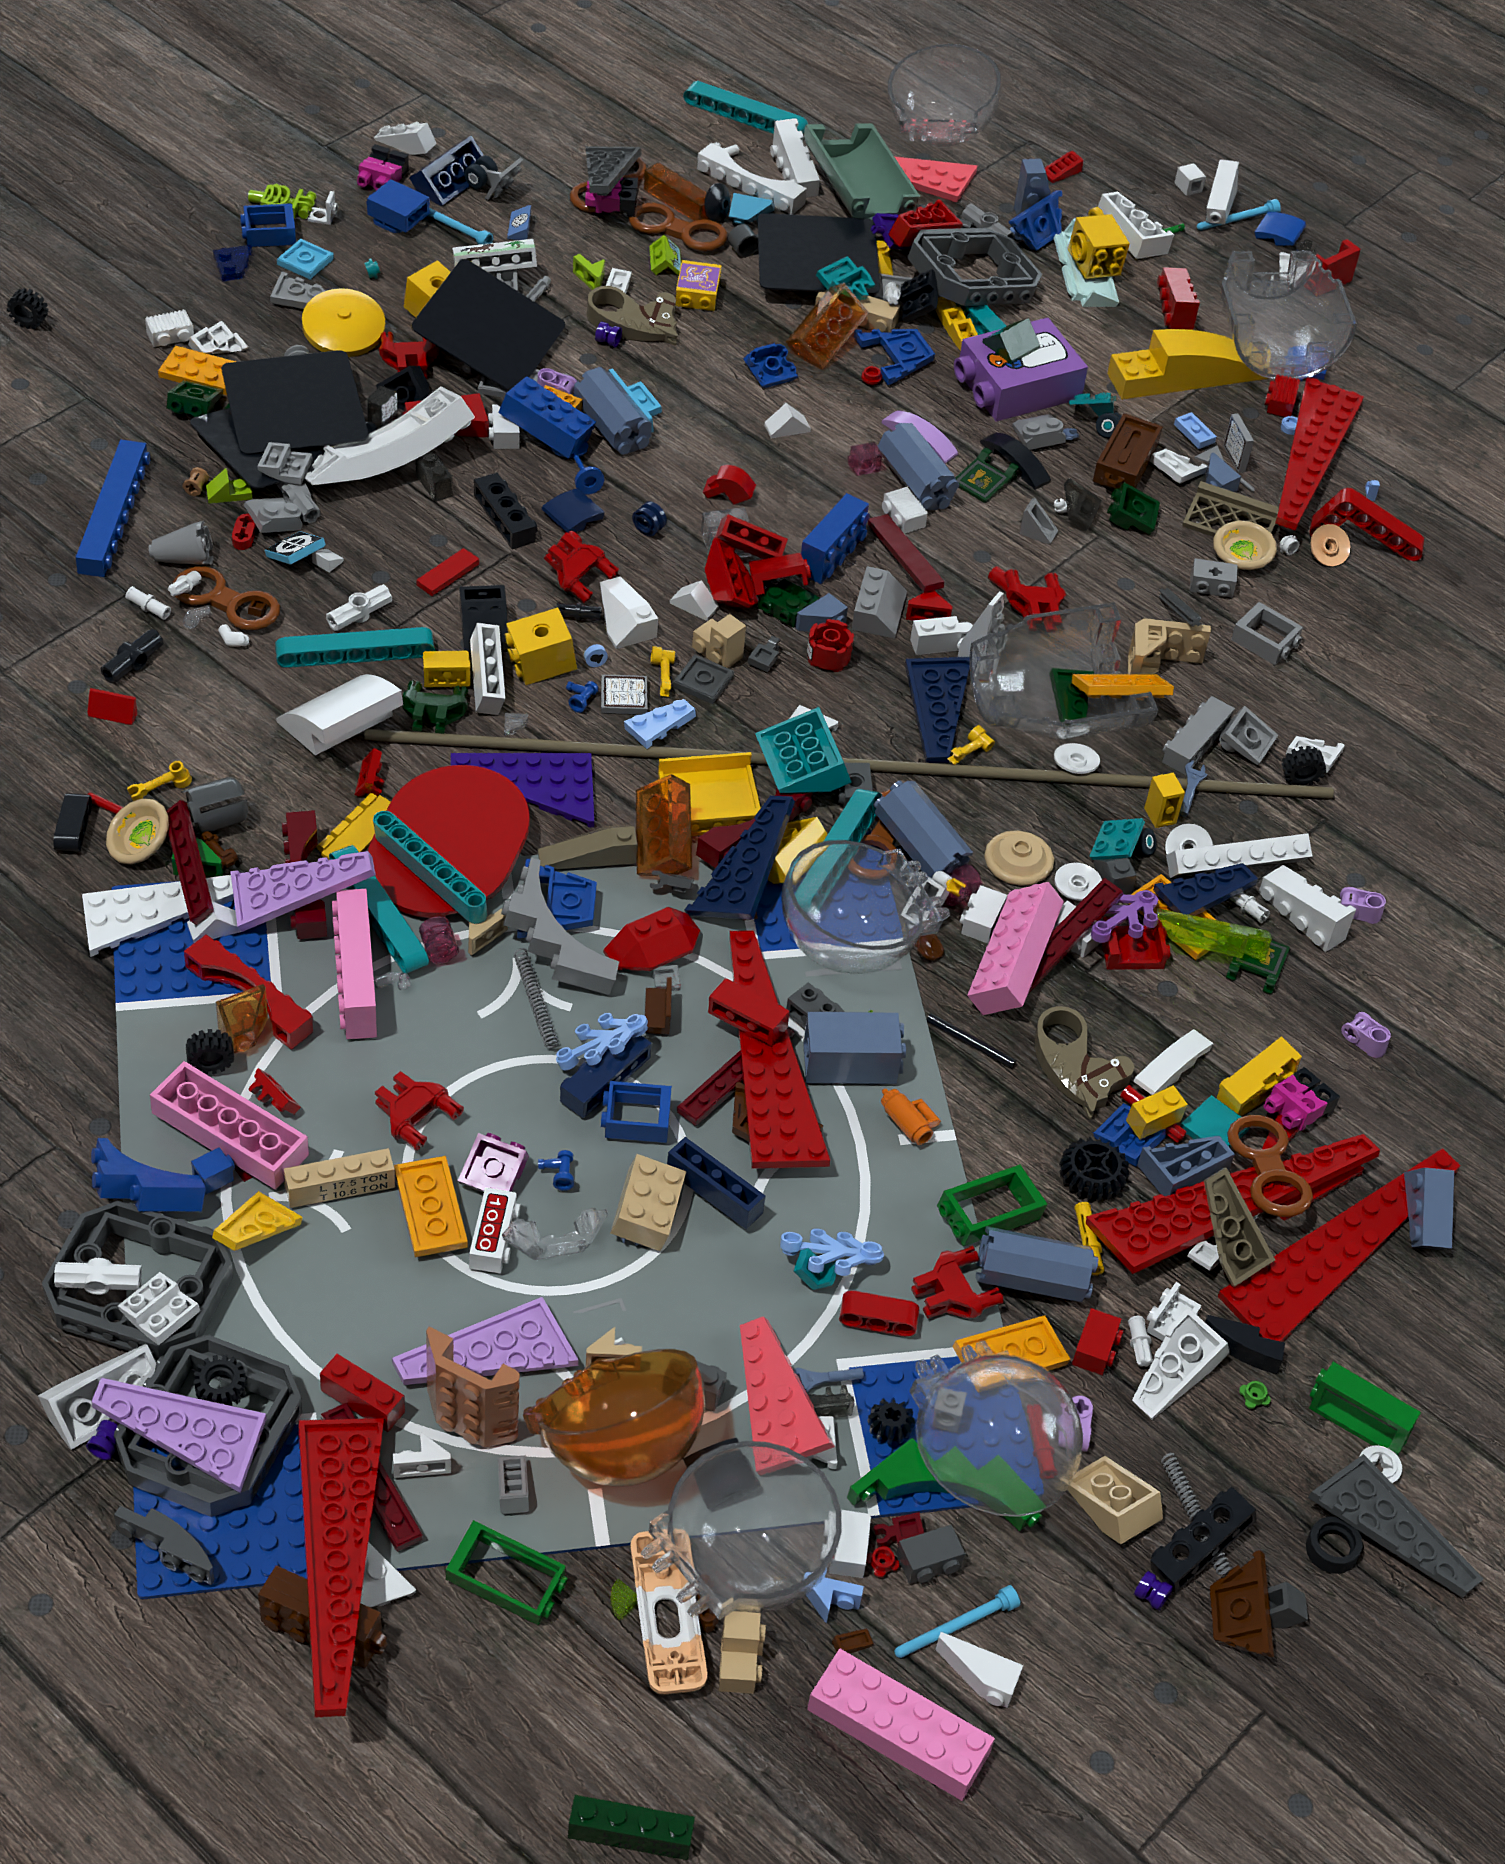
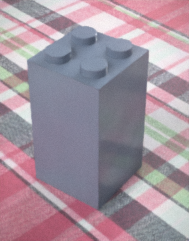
M808 1012L803 1040L806 1083L897 1084L898 1074L903 1073L902 1058L906 1057V1044L901 1043V1038L904 1037V1024L899 1023V1013Z

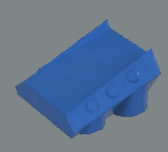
M773 343L758 347L743 358L760 385L764 388L787 383L799 377L796 374L795 365L786 359L788 351L784 345Z

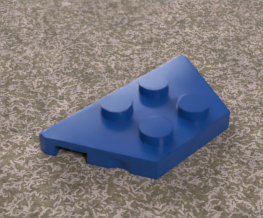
M1062 190L1054 191L1009 221L1011 227L1031 250H1038L1052 241L1055 234L1061 233L1062 209H1058L1059 197H1062Z

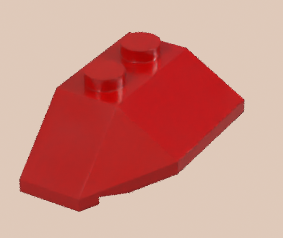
M715 537L712 541L704 569L713 600L729 607L750 608L755 606L758 600L746 566L734 552L736 549L733 544Z
M666 907L626 924L603 949V953L606 957L619 961L618 970L625 968L637 971H651L693 953L700 935V929L688 913Z

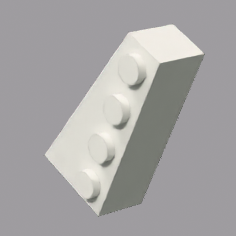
M797 118L775 121L773 145L770 147V153L775 158L778 169H781L783 179L807 188L806 198L818 196L820 179L813 160L810 161L808 147L803 145L802 140L804 136L802 131H797L799 124Z
M1119 192L1102 194L1098 207L1101 208L1104 215H1113L1130 243L1128 250L1136 259L1168 254L1174 238V234L1171 231L1166 233L1162 230L1163 225L1159 222L1153 223L1148 219L1147 213L1136 210V205Z

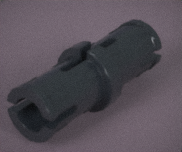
M557 602L556 605L562 617H572L580 621L581 618L601 621L602 618L600 616L602 614V606L596 607L586 606L582 603L575 605Z

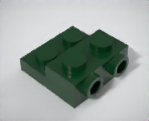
M183 380L167 393L166 409H171L177 414L188 413L194 417L212 413L215 411V403L223 398V389Z
M1125 482L1119 489L1115 488L1110 497L1113 502L1107 510V513L1110 514L1109 520L1126 530L1133 525L1150 535L1155 529L1160 502Z
M783 578L777 585L771 584L764 590L765 594L759 595L758 608L794 628L796 627L797 612L820 598Z

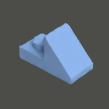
M807 1574L804 1593L822 1619L827 1623L830 1604H835L842 1609L849 1610L853 1608L859 1610L864 1586Z

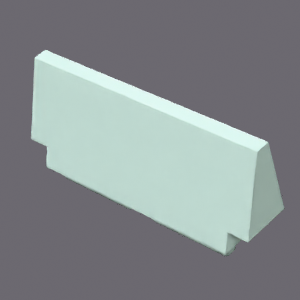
M1073 218L1064 232L1062 231L1054 236L1058 257L1063 264L1062 273L1067 292L1071 295L1072 301H1081L1082 307H1116L1119 304V299L1113 277L1085 279L1068 251L1076 220Z

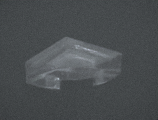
M505 713L504 735H513L522 727L524 728L528 723V714Z

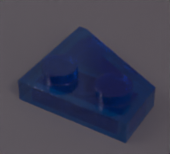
M251 245L213 250V257L222 282L243 278L245 268L248 265L249 255H252Z

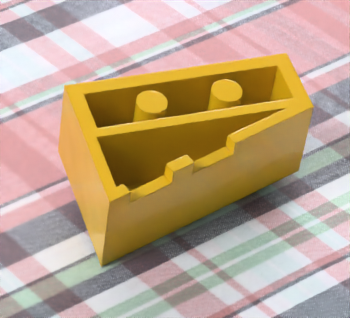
M1281 1036L1236 1073L1225 1078L1219 1085L1220 1089L1216 1099L1238 1115L1243 1116L1263 1104L1271 1095L1274 1085L1281 1083L1297 1072L1302 1056Z

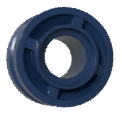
M651 501L644 503L632 515V520L637 530L648 537L654 536L667 524V517L663 509Z

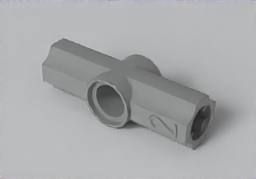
M972 203L967 205L962 212V217L969 222H974L976 228H988L1012 238L1014 241L1015 234L998 222L996 214L985 213Z
M287 482L276 484L283 493L284 499L288 503H294L300 508V517L304 522L309 524L316 522L320 516V509L311 499V494L306 484L298 485Z

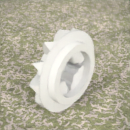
M1370 1446L1361 1452L1360 1456L1364 1454L1374 1465L1380 1459L1379 1463L1384 1468L1382 1473L1391 1483L1398 1481L1402 1473V1464L1399 1457L1392 1450L1383 1446Z

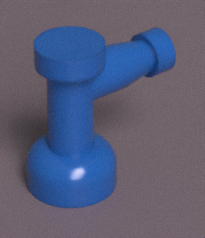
M569 681L566 689L578 693L569 699L568 704L570 708L578 713L583 712L587 707V699L598 692L597 684L589 681L583 686Z
M562 1150L558 1152L557 1158L538 1159L539 1169H559V1172L553 1178V1186L556 1189L565 1191L573 1188L574 1177L570 1174V1163L573 1161V1153L571 1151Z

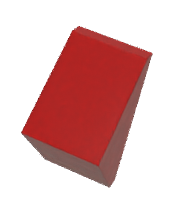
M936 591L922 593L908 601L906 620L914 621L951 617L952 605Z

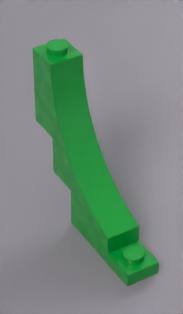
M913 1438L850 1486L847 1499L855 1506L861 1500L863 1502L868 1501L876 1491L884 1500L917 1492L955 1494L986 1505L1006 1518L1019 1531L1027 1525L1030 1528L1033 1527L1042 1518L1040 1513L1045 1504L999 1454L981 1469L977 1470L956 1446L934 1462Z

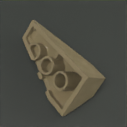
M632 825L605 826L539 848L540 866L545 867V865L554 867V869L636 864L638 844L635 828Z
M1226 1167L1205 1179L1204 1185L1219 1261L1231 1285L1236 1286L1275 1261V1258Z

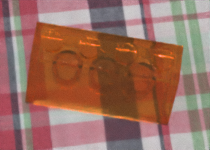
M659 162L645 169L644 190L693 221L709 220L704 208L707 192Z
M845 283L832 286L785 343L798 358L820 369H824L867 317L869 312Z
M672 774L636 790L637 875L658 876L652 874L654 870L678 875L692 869L690 784Z

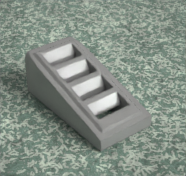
M526 1455L497 1457L500 1512L502 1514L528 1512ZM521 1468V1470L504 1471V1469Z

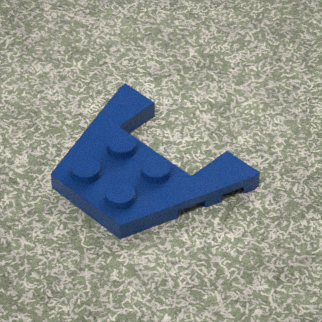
M862 329L854 330V338L861 348L881 343L895 364L881 367L880 370L882 378L887 385L893 384L934 361L935 353L917 329H892L891 332H881L879 329H872L871 333H862Z
M526 859V867H528L530 859ZM545 865V867L540 866V883L549 884L547 906L556 921L565 930L593 926L597 882L569 872L566 875L554 871V867ZM517 931V938H526V931Z

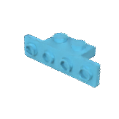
M613 368L608 370L652 423L651 433L654 432L652 416L662 412L661 405L641 381L627 387Z

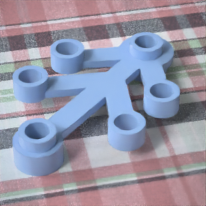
M611 1013L602 1014L598 1018L601 1028H617L612 1031L592 1030L588 1024L579 1025L575 1029L578 1039L594 1040L573 1050L569 1047L560 1049L556 1054V1061L560 1069L569 1070L575 1067L579 1062L578 1056L584 1054L587 1064L592 1066L601 1061L603 1054L608 1048L611 1054L621 1053L631 1037L641 1036L647 1031V1018L644 1015L633 1014L627 1019H614Z
M812 1229L810 1232L811 1243L802 1242V1236L795 1232H786L781 1235L780 1247L786 1255L793 1256L798 1251L807 1248L812 1252L824 1253L820 1256L809 1258L808 1270L814 1273L822 1272L824 1264L837 1260L834 1272L840 1276H847L854 1266L862 1263L875 1265L884 1258V1252L880 1244L871 1241L861 1243L848 1232H839L835 1240L822 1229ZM845 1256H849V1257H850V1258H848V1259H846V1260L840 1259V1258L845 1257Z

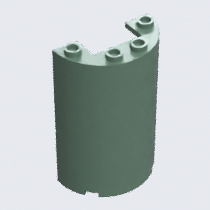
M872 123L855 124L851 138L841 140H822L826 130L823 124H806L804 130L805 143L853 218L873 220L872 218L876 213L900 215L916 208V204L920 199L919 193Z

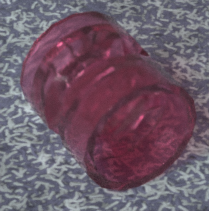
M964 864L948 874L952 878L964 883L966 887H962L959 890L960 897L949 893L945 903L953 907L964 901L967 896L971 897L972 893H977L980 885L982 886V881L975 868L969 864Z
M437 916L429 918L421 924L419 933L430 962L442 964L453 960L459 953V947L453 935L450 921L445 917Z

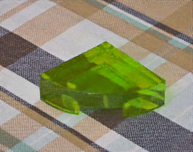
M618 1578L612 1587L610 1601L614 1615L620 1620L638 1601L637 1594Z

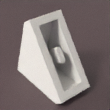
M787 403L764 423L771 439L811 431L804 415Z
M702 580L682 587L670 600V604L706 621L719 609V604L713 600L712 594Z
M212 901L214 912L197 925L190 922V920L187 922L193 943L206 934L215 939L242 932L237 927L236 911Z

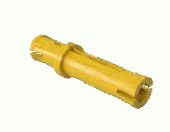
M1080 1202L1075 1205L1074 1210L1076 1211L1082 1245L1091 1247L1094 1256L1098 1257L1097 1270L1091 1274L1096 1276L1104 1272L1100 1254L1102 1246L1097 1240V1235L1085 1224L1086 1216L1092 1215L1091 1205L1088 1202Z

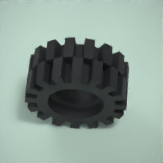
M23 288L22 290H17L8 301L7 312H11L9 316L10 318H15L13 320L15 323L20 322L19 326L23 327L26 325V329H35L46 318L49 308H46L48 306L47 302L43 303L45 299L38 297L39 293L33 294V290L29 289L27 291L26 288Z
M1301 746L1298 751L1294 748L1291 750L1292 754L1287 753L1285 755L1286 758L1282 759L1284 775L1290 785L1301 784L1305 786L1309 783V786H1311L1313 781L1318 783L1320 781L1319 777L1323 778L1325 776L1326 765L1321 751L1317 750L1316 747L1311 749V746H1306V749H1303V746Z
M208 1029V1033H204L201 1030L199 1035L194 1033L191 1035L192 1039L188 1038L187 1063L207 1075L208 1071H212V1074H217V1070L223 1072L225 1067L229 1068L231 1063L234 1062L233 1041L226 1032L221 1034V1030H216L214 1033L212 1029Z
M214 1355L211 1362L206 1358L204 1366L199 1364L197 1371L194 1373L197 1399L233 1406V1401L236 1404L241 1402L240 1397L244 1398L245 1389H247L243 1365L240 1362L237 1363L234 1357L228 1361V1355H222L220 1360H218V1355ZM218 1376H225L231 1379V1384L222 1389H215L209 1385L210 1381Z

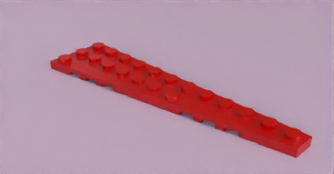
M1306 378L1275 524L1296 531L1360 409L1364 396L1354 391L1341 389L1336 385L1320 382L1315 378Z
M730 931L729 943L733 982L739 983L750 991L778 1004L755 932ZM738 1029L752 1169L830 1167V1157L787 1029L772 1046Z
M1364 1134L1334 1142L1331 1145L1315 1148L1314 1152L1302 1155L1297 1153L1291 1155V1159L1282 1162L1287 1171L1294 1172L1304 1178L1312 1189L1379 1157L1380 1149ZM1251 1167L1230 1173L1252 1217L1264 1212L1257 1207L1251 1198L1250 1187L1254 1178L1258 1176L1255 1168ZM1204 1181L1193 1186L1177 1189L1175 1194L1153 1196L1151 1201L1145 1203L1136 1201L1130 1203L1128 1208L1121 1210L1113 1208L1086 1216L1085 1223L1132 1274L1214 1236ZM1284 1181L1267 1183L1261 1189L1266 1199L1278 1205L1301 1194L1295 1186Z
M1442 1148L1408 1171L1421 1168L1454 1170L1455 1175L1461 1165ZM1404 1173L1275 1255V1261L1238 1285L1232 1286L1230 1284L1220 1290L1218 1298L1242 1323L1260 1327V1337L1283 1342L1299 1324H1302L1307 1319L1308 1315L1315 1308L1317 1309L1331 1293L1336 1291L1341 1283L1346 1281L1409 1218Z
M384 1418L299 1420L298 1423L314 1717L346 1716Z

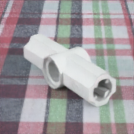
M384 584L365 594L354 593L349 597L348 603L327 613L326 620L334 631L340 630L353 622H366L370 617L369 613L392 602V595Z
M93 1258L88 1263L58 1262L54 1272L55 1287L84 1288L87 1292L96 1295L105 1294L109 1289L138 1290L142 1283L141 1265L112 1264L104 1258Z

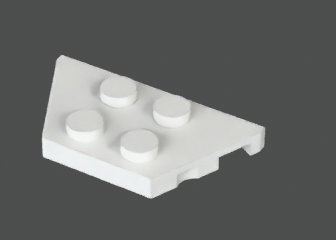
M368 1542L360 1603L370 1608L380 1607L404 1596H413L416 1593V1589Z

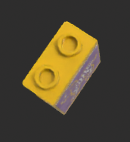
M682 260L676 287L675 306L714 311L722 265Z

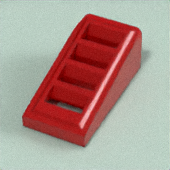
M1074 151L1066 153L1045 167L1047 179L1055 183L1082 172L1083 159Z

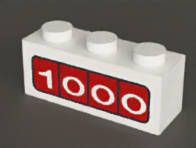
M485 1188L469 1253L470 1269L501 1273L503 1263L508 1264L511 1248L507 1247L508 1241L513 1242L516 1226L512 1224L514 1219H519L521 1204L516 1203L517 1193Z

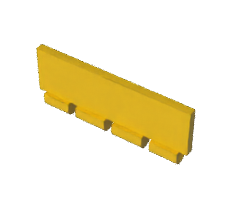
M370 793L359 806L345 817V820H342L330 832V835H327L317 845V849L322 852L321 856L327 857L330 860V853L350 845H354L358 852H363L370 845L375 834L374 815L380 811H386L391 801L381 795L377 797Z

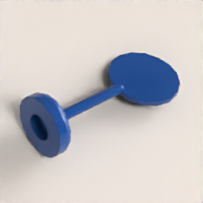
M587 442L570 457L574 458L580 469L574 480L575 486L585 495L596 493L604 484V475L600 469L592 466L584 467L579 458L587 452ZM551 448V450H552L555 454H557V455H559V456H562V457H565V456H563L562 454H560L559 452H557L556 450H554L553 448Z

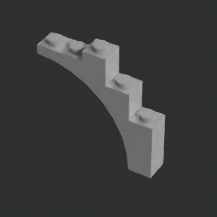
M531 858L528 867L523 866L520 880L524 881L523 885L519 884L517 893L512 892L510 901L505 900L501 912L502 915H505L503 925L526 931L525 941L530 942L528 952L552 959L550 968L554 969L553 980L610 995L616 980L619 961L603 956L584 946L568 934L556 921L541 891L539 878L541 860Z

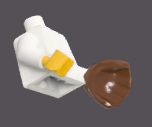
M942 871L935 872L932 878L924 876L902 915L909 919L908 923L914 931L912 943L915 950L923 958L930 961L942 958L944 948L938 937L926 929L925 926L935 919L949 893L960 897L959 890L962 887H966L964 883Z

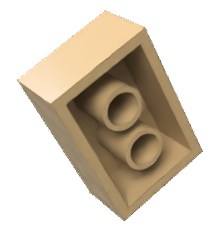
M636 1154L628 1169L610 1234L661 1251L670 1234L686 1171Z

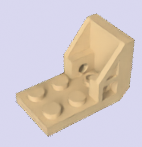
M1146 618L1135 623L1129 647L1128 674H1155L1159 671L1160 659L1203 663L1211 626L1195 625L1192 627L1188 623Z

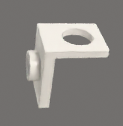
M334 191L329 193L326 209L313 207L307 218L308 222L331 225L334 215L338 211V203H335ZM317 213L325 215L323 218L314 217Z

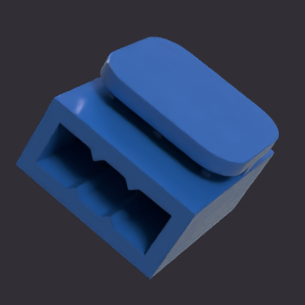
M392 179L371 194L366 202L367 215L373 217L374 224L392 233L408 232L430 213V200L428 196Z

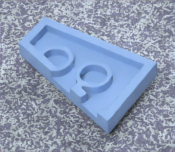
M676 700L672 704L655 708L653 711L636 715L624 721V727L626 731L648 749L652 746L653 740L656 738L663 739L667 736L668 730L671 728L678 729L696 717L695 708L686 700Z

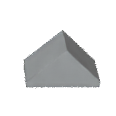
M1033 498L1024 510L1020 534L1042 543L1050 544L1058 529L1036 498Z

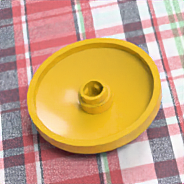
M332 289L316 295L307 303L302 314V329L306 339L319 351L341 350L346 352L348 357H354L371 351L380 343V334L385 332V316L379 304L368 295L351 289Z

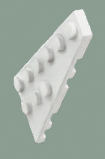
M231 875L206 878L213 902L223 905L234 900ZM180 881L82 894L90 957L99 954L98 950L108 946L111 949L117 947L121 941L131 937L137 939L170 926L172 921L183 917L184 920L189 918Z

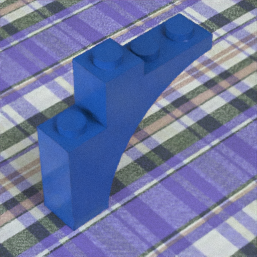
M97 1138L96 1148H93L91 1152L92 1164H95L97 1172H93L92 1187L96 1188L100 1198L130 1199L134 1201L138 1211H202L206 1187L199 1175L173 1173L144 1165L121 1153L111 1144L108 1138Z

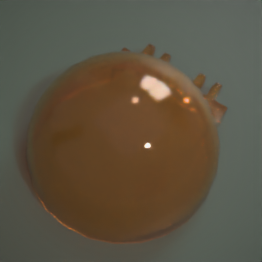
M654 1349L636 1352L615 1359L598 1358L585 1369L576 1371L573 1374L574 1377L564 1380L562 1386L547 1397L538 1399L535 1402L536 1405L527 1407L523 1411L524 1414H522L529 1433L542 1435L551 1453L574 1474L590 1482L605 1486L627 1487L647 1483L664 1475L686 1456L696 1441L702 1426L706 1405V1392L701 1371L693 1355L677 1349Z

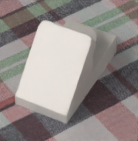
M420 1433V1452L407 1450L393 1454L394 1478L451 1473V1454L423 1433Z

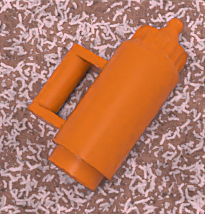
M884 1088L882 1090L884 1096L881 1099V1104L885 1112L911 1142H916L917 1145L926 1143L933 1135L931 1128L938 1126L941 1120L922 1099L911 1102L897 1089L888 1091Z

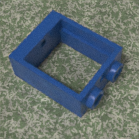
M292 204L244 206V214H240L242 238L247 239V247L294 245L296 243ZM285 223L286 226L272 228H251V225Z
M610 1081L609 1091H604L603 1106L607 1107V1112H602L601 1127H606L605 1138L667 1143L672 1086ZM615 1102L660 1106L658 1124L613 1120Z

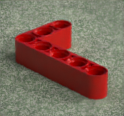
M1352 488L1342 489L1312 516L1309 531L1311 537L1315 530L1323 525L1333 524L1340 527L1346 520H1349L1405 559L1418 561L1422 557L1425 540L1421 534Z

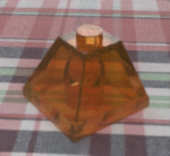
M264 984L216 1001L218 1030H221V1034L226 1032L228 1037L231 1036L234 1054L255 1046L268 1020L266 987Z

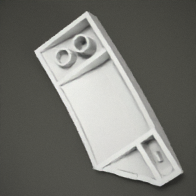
M440 386L401 417L369 433L365 441L324 446V455L322 456L321 454L317 457L312 465L314 471L308 472L304 478L312 485L359 480L390 471L423 456L443 442L450 441L458 430L468 427L475 416L461 396Z

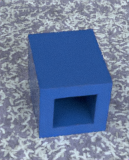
M220 1147L191 1161L192 1175H199L206 1187L205 1195L234 1181L233 1169H235V1164L230 1155L225 1156Z

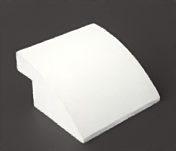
M368 674L361 675L277 717L276 721L314 755H317L392 717V710L403 705L402 693L398 687L381 677Z

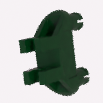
M413 680L408 683L407 691L402 693V707L407 715L414 720L412 731L422 732L424 722L436 723L435 733L444 734L447 724L460 719L468 708L466 700L468 689L465 686H462L461 691H459L460 685L455 686L453 695L421 692V682L416 681L415 686H413Z

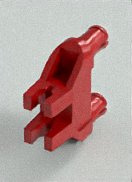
M388 331V337H386V332H382L380 334L382 345L379 347V354L384 362L396 369L397 373L408 366H420L427 379L426 369L436 360L440 348L425 338L421 342L394 343L392 332Z
M568 533L561 538L558 546L555 544L551 546L547 551L548 554L544 557L557 571L560 587L565 592L570 591L584 604L591 598L593 592L579 581L580 578L593 567H597L609 579H612L620 570L605 557V552L601 548L594 545L581 544Z
M1013 569L1006 571L1004 576L1008 585L1006 589L1007 599L1023 615L1026 627L1035 628V620H1040L1042 616L1046 629L1054 630L1056 627L1054 621L1059 622L1061 619L1058 607L1066 597L1065 590L1059 584L1058 575L1056 573L1054 575L1053 573H1048L1044 577L1047 587H1037L1021 584L1017 570L1013 571Z
M401 1071L393 1077V1081L396 1082L393 1089L400 1095L396 1096L384 1086L375 1091V1095L378 1097L375 1100V1104L390 1116L391 1136L395 1139L402 1138L416 1151L420 1149V1146L423 1147L426 1144L427 1137L413 1127L415 1124L437 1108L445 1112L452 1120H456L457 1116H460L464 1111L462 1105L448 1096V1090L444 1086L433 1082H415Z
M969 1246L954 1253L948 1250L942 1252L932 1271L913 1278L915 1285L911 1287L915 1298L933 1292L936 1293L925 1298L927 1306L923 1307V1312L927 1319L944 1313L963 1318H975L980 1316L983 1310L1003 1304V1296L1001 1292L999 1293L1000 1290L997 1287L977 1295L973 1292L961 1272L960 1267L979 1261L978 1253L975 1251L974 1246Z

